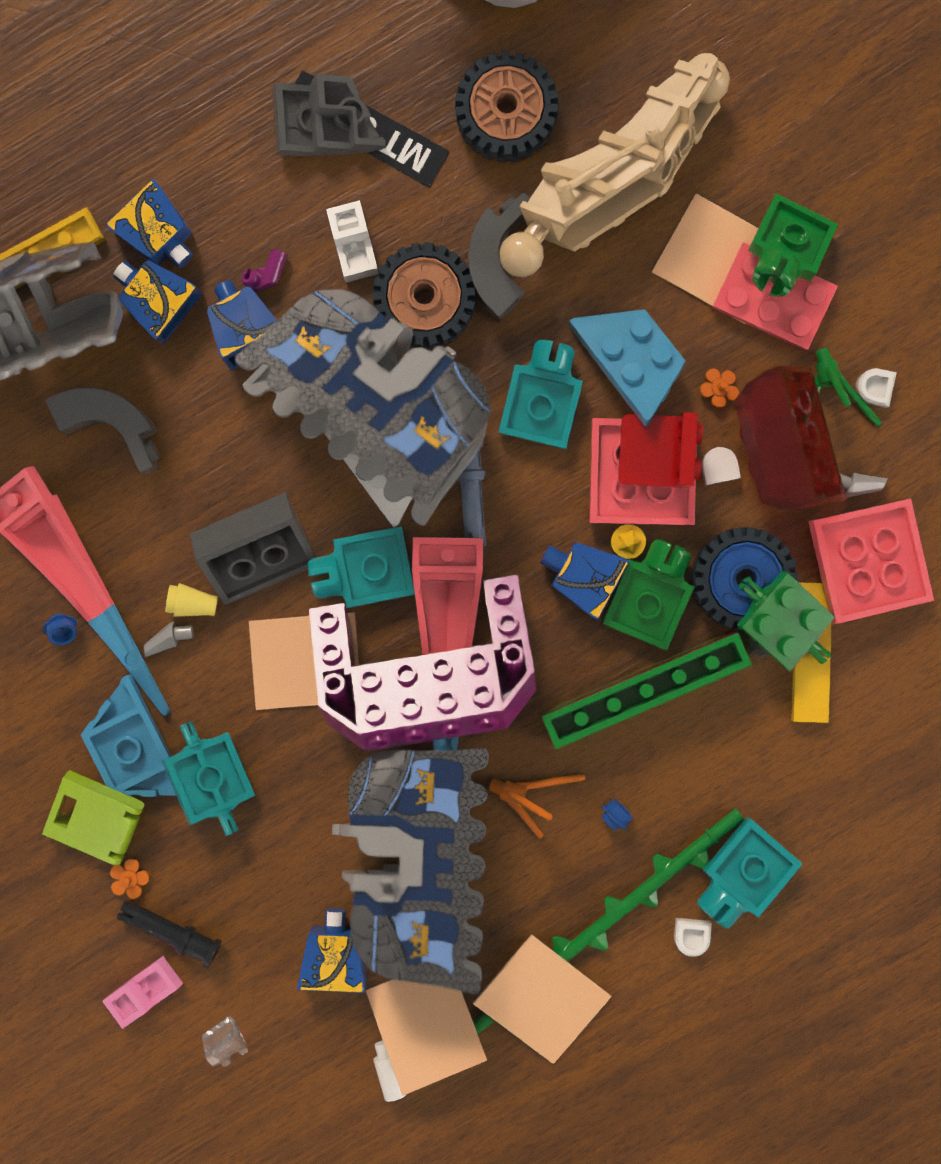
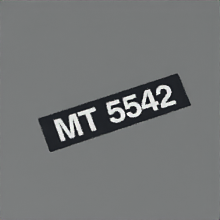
M302 71L295 84L310 85L314 76ZM367 106L371 114L370 120L379 137L383 136L385 139L386 147L383 150L366 153L429 187L449 151Z

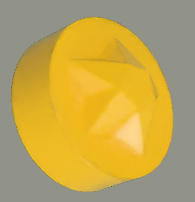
M625 524L618 527L612 533L610 545L617 556L632 559L639 556L645 549L646 537L639 527Z

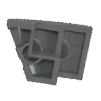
M316 74L310 85L275 82L272 94L277 155H345L383 150L386 147L385 139L383 136L379 137L370 120L371 114L365 103L360 100L358 90L351 77Z

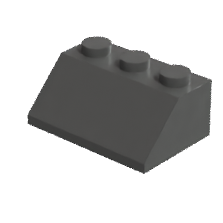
M286 492L190 533L196 562L224 605L308 570V561L316 558L299 515Z

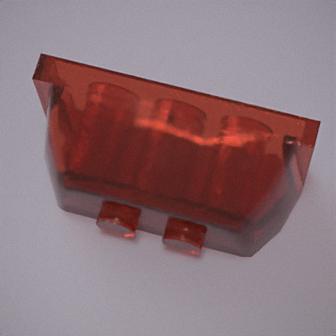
M777 366L764 371L747 383L735 399V407L741 426L740 438L746 445L749 457V472L755 480L761 502L778 509H807L846 501V494L812 367Z

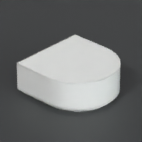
M878 368L870 369L861 374L857 379L856 392L865 403L887 408L890 405L897 372Z
M717 447L704 455L701 468L705 486L741 478L737 458L731 450Z
M675 918L674 940L678 949L690 957L702 955L710 945L712 923L707 920Z

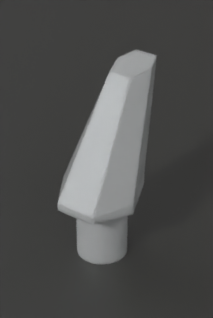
M835 472L830 485L845 490L844 497L847 498L881 491L888 478L863 475L855 472L851 477Z
M171 621L145 643V657L177 647L178 640L193 639V626L176 627L174 621Z

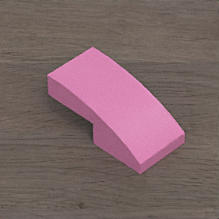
M162 956L108 995L102 1002L123 1029L145 1014L155 1004L176 991L183 982L164 956Z

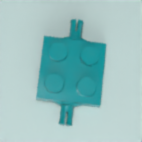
M193 721L179 726L188 746H185L178 754L162 760V763L188 824H195L205 818L218 817L225 836L238 831L239 828L235 823L231 810L240 802L254 797L255 794L229 732L212 739L200 740Z

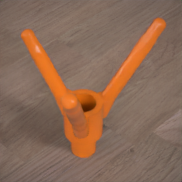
M567 775L535 781H517L516 783L509 780L505 783L493 778L488 790L500 795L499 799L507 802L531 831L541 839L544 834L522 806L548 821L553 816L526 799L527 790L583 781L585 775Z

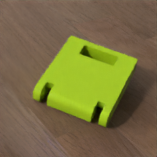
M69 770L62 778L42 835L118 866L122 863L124 854L128 850L141 817L140 814L143 811L144 803ZM67 796L77 800L72 815L66 813L60 815Z

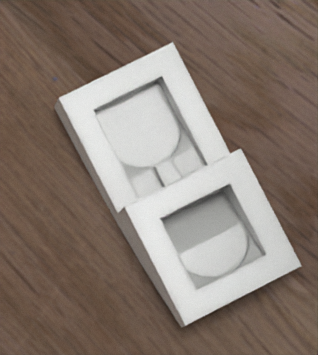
M360 200L326 209L345 282L377 275L378 267Z

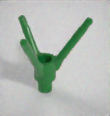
M829 348L817 350L815 352L818 364L815 366L817 375L814 378L813 389L802 422L804 424L809 423L821 388L833 386L845 407L851 405L848 398L849 395L873 424L880 426L881 421L843 377L838 369L836 360L831 358Z

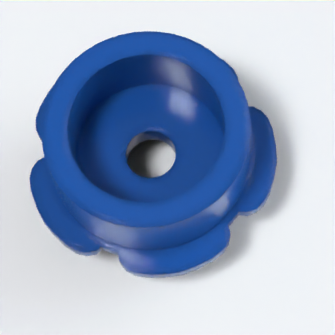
M55 614L49 618L48 622L44 623L43 633L47 635L52 644L66 645L75 639L78 623L71 615Z
M613 798L607 805H602V809L605 812L601 817L612 829L617 830L619 827L624 830L628 829L627 824L633 819V816L618 800Z

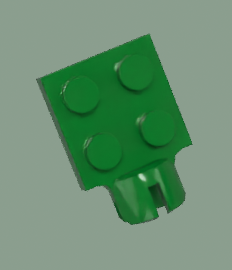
M776 193L748 248V251L754 253L759 260L753 272L755 286L763 292L767 282L770 281L774 284L768 296L781 297L791 292L798 278L811 282L819 269L838 224Z
M655 539L651 543L645 559L641 562L629 559V563L621 576L602 624L667 651L694 589L693 585L684 581V573L691 555L684 548L675 545L667 563L665 560L672 544L662 539Z

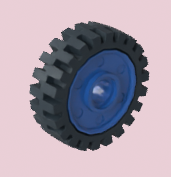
M734 528L714 536L701 548L693 563L691 579L694 586L693 593L695 594L698 606L701 607L710 619L719 625L743 631L737 624L748 612L752 599L739 589L736 582L737 574L742 569L749 571L752 581L761 589L770 585L781 571L789 573L797 581L799 580L798 572L795 570L797 565L795 559L790 555L791 551L776 536L755 528Z

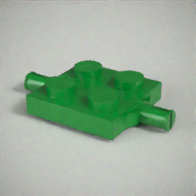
M781 571L774 581L763 589L753 582L750 577L743 580L745 584L740 583L739 589L746 593L752 599L748 612L739 621L737 626L779 665L791 671L803 655L808 652L820 664L827 661L824 657L830 658L831 653L818 640L822 632L835 617L789 573Z

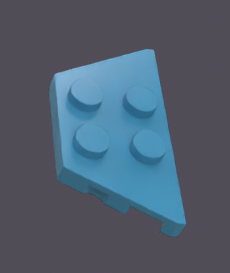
M645 309L571 319L569 321L571 331L645 427L649 426L660 404L664 402L669 394L672 384L678 379L684 369L686 360Z
M126 675L121 679L119 686L111 697L98 710V714L93 721H90L81 733V737L106 786L129 796L156 797L158 795H176L162 763V760L171 757L172 754L132 675Z

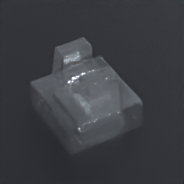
M230 1016L202 1035L205 1058L213 1067L218 1064L227 1067L231 1064L230 1056L238 1051L242 1056L248 1052L246 1041L239 1031L238 1023Z

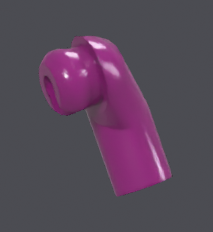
M271 249L265 267L257 270L249 268L243 272L241 277L243 285L251 287L254 292H260L275 286L279 282L288 255L282 251Z

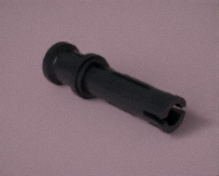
M129 899L124 902L120 909L123 912H119L117 915V920L123 921L175 947L174 951L177 955L183 956L186 954L202 962L203 967L209 969L222 944V940L218 938L212 940L196 932V927L192 925H187L184 928L131 902Z

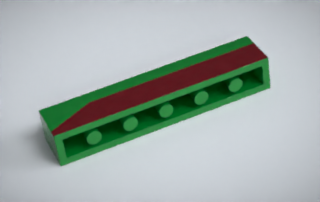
M730 631L540 714L555 749H558L749 667L752 663L739 633Z

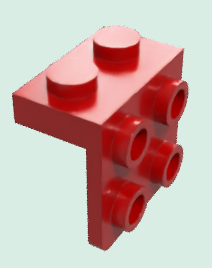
M683 412L680 416L654 415L651 424L647 427L643 425L636 414L624 415L621 420L619 482L625 485L677 488L693 486L694 480H699L701 474V459L695 458L696 444H701L703 438V423H698V413Z

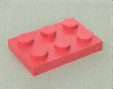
M743 242L712 308L801 350L807 351L838 286L815 275L811 282L798 278L791 292L785 296H768L774 283L768 281L763 292L755 286L753 272L759 260L754 253L748 251L750 245Z

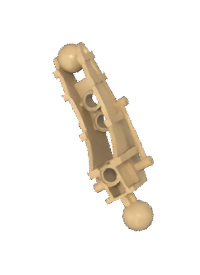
M711 53L699 54L689 62L679 60L674 67L675 73L658 87L651 86L646 93V103L617 133L613 134L603 131L598 138L599 145L555 163L546 162L541 169L543 180L528 203L523 201L519 206L528 227L524 232H517L508 236L501 245L499 254L503 269L515 277L523 278L532 275L541 267L544 259L543 246L541 244L543 240L574 252L580 248H586L590 245V241L611 227H617L625 221V218L655 198L666 194L673 183L674 175L690 152L693 143L698 144L710 120L721 108L719 100L727 93L730 83V74L724 63Z

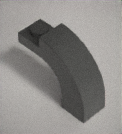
M524 192L517 199L513 196L509 198L500 208L499 213L501 215L499 217L488 208L477 222L469 245V271L476 290V296L482 306L498 323L523 299L524 291L505 273L499 260V251L503 241L524 220L519 206L523 201L528 203L530 199Z
M97 388L71 389L46 399L60 432L71 435L91 425L110 424L122 434L140 473L148 475L160 469L156 461L160 459L159 452L153 441H147L146 439L158 433L147 414L134 403L115 393Z

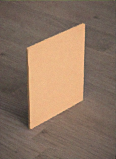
M695 194L652 273L713 306L741 244L744 242L750 245L758 228L704 197Z
M355 612L347 614L351 624L355 666H359ZM310 616L249 621L256 710L319 705Z
M531 934L475 999L473 1004L554 1064L612 996Z
M390 980L366 990L402 1096L487 1061L462 991L400 980Z

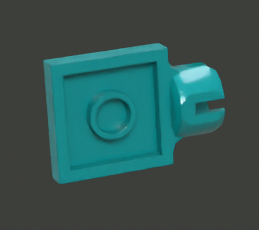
M538 340L534 344L529 364L525 366L515 364L498 433L566 449L583 381L571 376V367L575 355L572 347L560 343L556 360L552 362L548 360L553 341Z
M402 526L333 539V553L312 558L308 561L307 569L310 577L327 573L330 576L328 580L310 583L314 596L320 599L343 596L347 608L415 595Z
M746 817L703 869L711 880L708 888L698 898L697 904L701 910L726 929L731 928L742 913L747 911L759 918L802 866V863L751 818Z

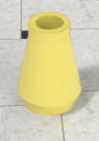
M181 583L178 586L170 585L165 612L174 613L173 617L215 616L218 596L207 594Z

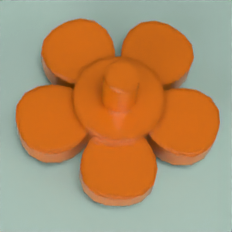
M713 368L705 373V380L707 382L700 386V394L704 398L712 396L711 404L713 407L722 408L725 406L726 400L734 401L738 398V388L729 386L736 380V376L732 371L726 370L720 376V372Z
M133 858L128 859L125 862V866L121 864L118 866L114 865L110 870V876L119 880L113 882L111 890L116 895H122L127 889V896L135 899L142 894L140 885H146L149 882V873L146 870L137 872L140 868V862Z

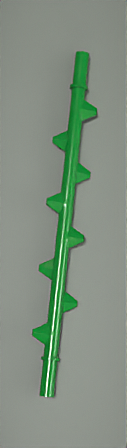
M735 808L709 830L706 828V832L673 859L655 854L652 857L655 873L622 900L611 896L605 897V914L572 941L555 935L552 938L553 951L568 962L588 945L602 951L608 948L606 931L639 904L653 908L657 906L656 890L688 864L704 869L709 863L707 849L714 843L718 844V840L744 820V817ZM484 1012L473 1020L477 1034L481 1033L495 1021Z

